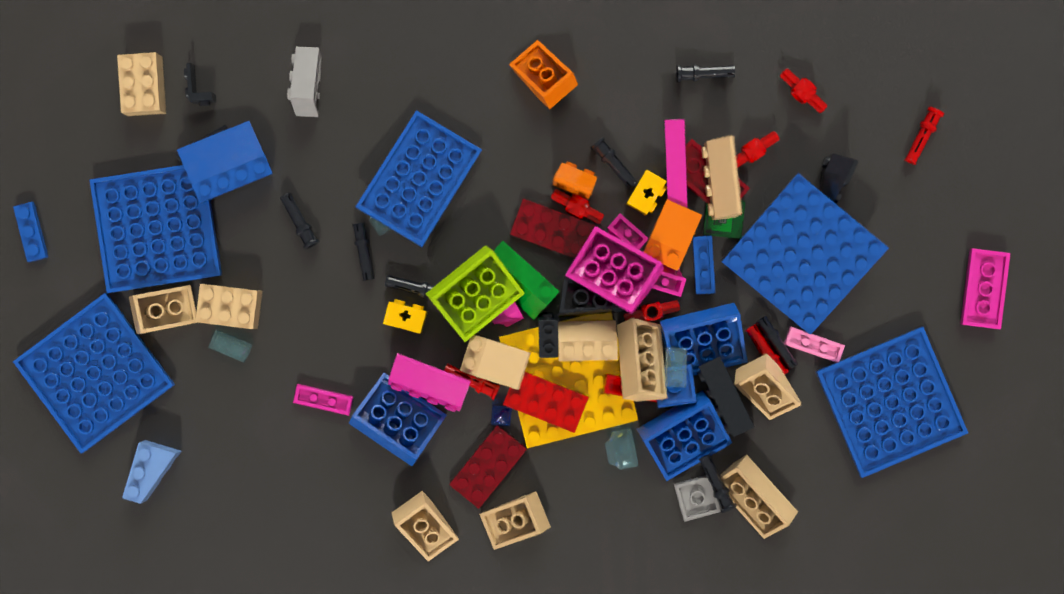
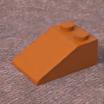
M539 40L535 41L509 64L529 89L549 109L578 85L573 72Z
M568 161L566 164L561 163L553 180V186L588 200L597 180V177L594 176L595 173L588 169H584V171L576 169L577 165Z
M667 199L644 247L643 253L662 262L663 265L678 271L702 214Z

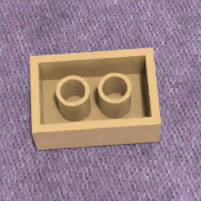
M156 52L117 55L121 113L127 116L165 114L166 104L162 56Z
M200 284L195 322L258 329L262 291Z

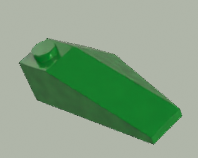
M502 241L493 252L525 293L516 302L534 320L560 291Z

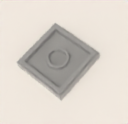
M706 475L674 484L684 522L720 512V505L717 499L713 497L714 491Z

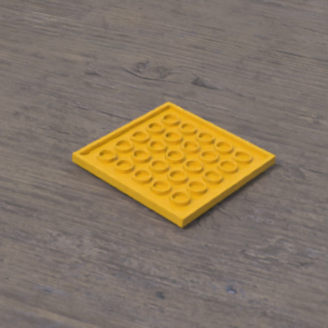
M611 313L584 315L560 322L610 321L613 318ZM539 327L499 337L500 343L531 353L525 372L589 397L575 433L518 411L527 448L638 421L633 400L623 399V396L602 393L606 374L621 376L618 338V360L559 361V349L557 358L539 357Z

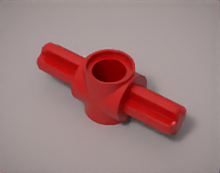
M788 68L780 74V77L792 88L791 95L802 104L808 102L818 113H822L827 108V104L815 94L817 88L807 78L800 80Z
M772 131L760 140L754 138L742 146L741 152L735 156L737 168L746 162L753 163L764 156L767 152L766 149L780 140L778 134Z
M555 189L551 195L552 200L564 205L566 212L579 219L584 216L600 224L604 218V214L591 208L589 201L579 195L574 194L571 197L558 189Z
M678 300L662 304L659 301L640 306L641 309L635 310L633 313H625L624 320L627 321L635 318L647 322L664 318L663 315L679 311L680 305ZM651 306L657 310V314L653 318L647 315V309Z

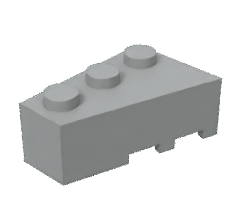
M296 47L295 54H292L291 59L294 67L289 75L291 88H288L287 98L291 101L296 116L319 117L316 101L320 99V93H317L318 83L321 80L322 56L320 49L316 47Z

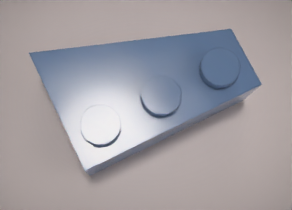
M147 440L139 442L122 498L140 504L147 501L182 451Z

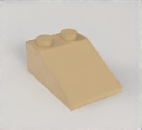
M191 285L129 297L136 334L197 323L195 322L196 309Z
M473 335L469 340L460 371L519 390L531 353L482 336Z
M768 354L736 369L734 385L769 420L801 406V401L781 368Z
M423 491L392 512L395 527L427 561H430L459 540L437 507Z
M537 492L519 497L480 514L494 550L541 534L551 527Z

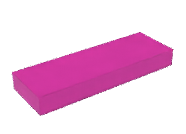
M297 384L293 403L349 416L354 397Z

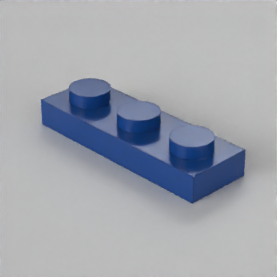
M29 202L13 206L27 262L48 258L35 203Z
M712 236L693 237L695 294L715 293Z

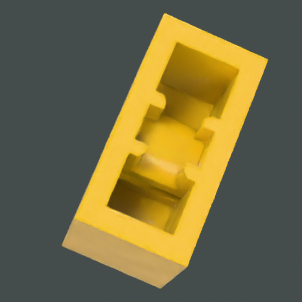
M646 170L626 204L645 216L648 212L652 214L657 206L656 198L658 195L662 197L667 189L664 186L666 180ZM643 190H652L650 194L653 196L645 198V193L643 192Z
M394 299V302L389 301L383 324L421 334L428 312L423 310L424 306L413 304L412 307L406 306L405 301ZM407 310L411 318L404 321V317L401 314Z

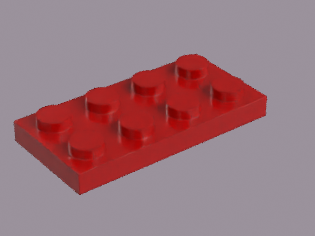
M525 372L519 390L510 387L503 405L575 433L589 397Z

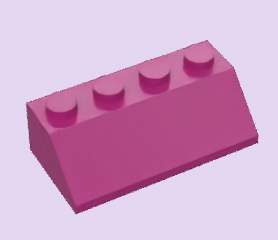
M397 354L388 384L396 391H407L412 397L426 398L427 402L438 405L439 403L444 405L447 410L456 412V410L460 411L470 381Z

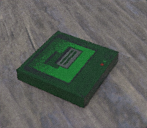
M740 200L741 215L736 218L712 220V216L708 214V204L706 203L703 235L741 239L745 201Z

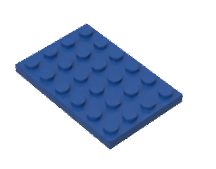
M416 110L357 203L356 208L420 247H423L476 162L482 149Z

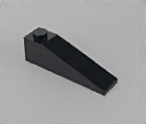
M834 153L829 155V157L826 156L821 165L823 170L821 172L819 190L837 204L842 196L841 188L846 184L848 185L859 161Z

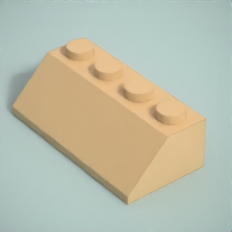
M727 136L706 141L701 151L702 158L706 159L704 177H708V185H706L707 197L710 196L708 214L712 216V220L736 218L742 212L733 136Z
M635 318L617 324L623 399L633 401L666 399L667 388L660 324Z
M748 455L735 461L720 475L724 486L729 488V495L733 503H736L738 511L764 539L789 526L797 515L798 511Z

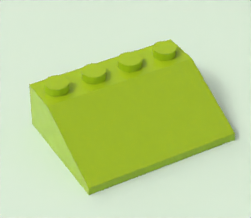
M486 245L426 293L464 342L525 294L492 249Z

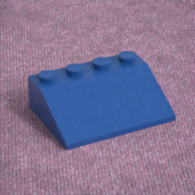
M250 121L177 149L199 203L273 174Z
M735 303L660 320L670 367L691 364L693 375H697V372L701 371L699 366L718 357H721L725 367L748 362L740 313Z
M383 373L352 415L349 424L410 466H413L447 415L421 397L415 398L410 396L407 391L392 389L391 385L388 384L390 376Z
M703 390L696 394L697 403L675 406L637 428L639 435L666 481L699 463V458L708 454L713 455L732 444L715 408Z

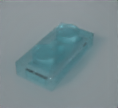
M216 330L208 348L245 362L252 344Z
M667 347L665 387L685 388L687 348Z

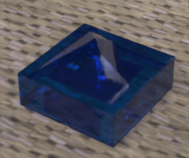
M493 405L491 424L510 426L512 408Z

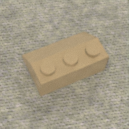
M616 320L558 322L559 361L618 360Z

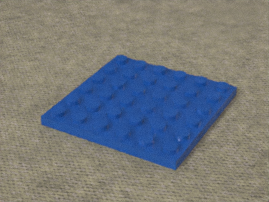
M183 165L90 179L107 293L222 276L211 200L199 203Z
M797 173L725 256L722 263L808 334H812L889 247Z
M108 293L101 295L13 361L81 454L175 385L139 335L136 334L134 328Z
M924 327L914 329L815 371L861 478L968 434Z

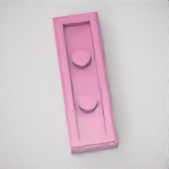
M791 326L784 341L786 346L836 363L840 362L845 347L843 344L814 334H808Z

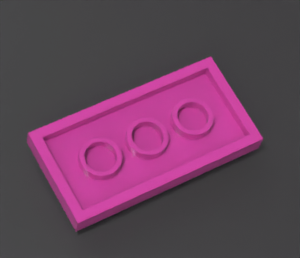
M970 249L960 325L1001 329L1011 253Z

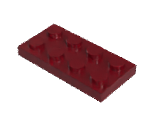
M691 139L685 146L687 187L707 204H710V196L707 197L706 195L708 177H704L706 159L702 158V147ZM738 178L741 200L750 188Z
M523 199L510 235L575 259L595 225Z
M497 425L449 485L479 509L525 453L527 448Z

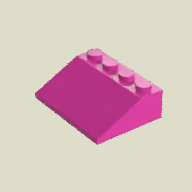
M595 226L565 276L628 312L633 313L654 286L664 267L662 262Z

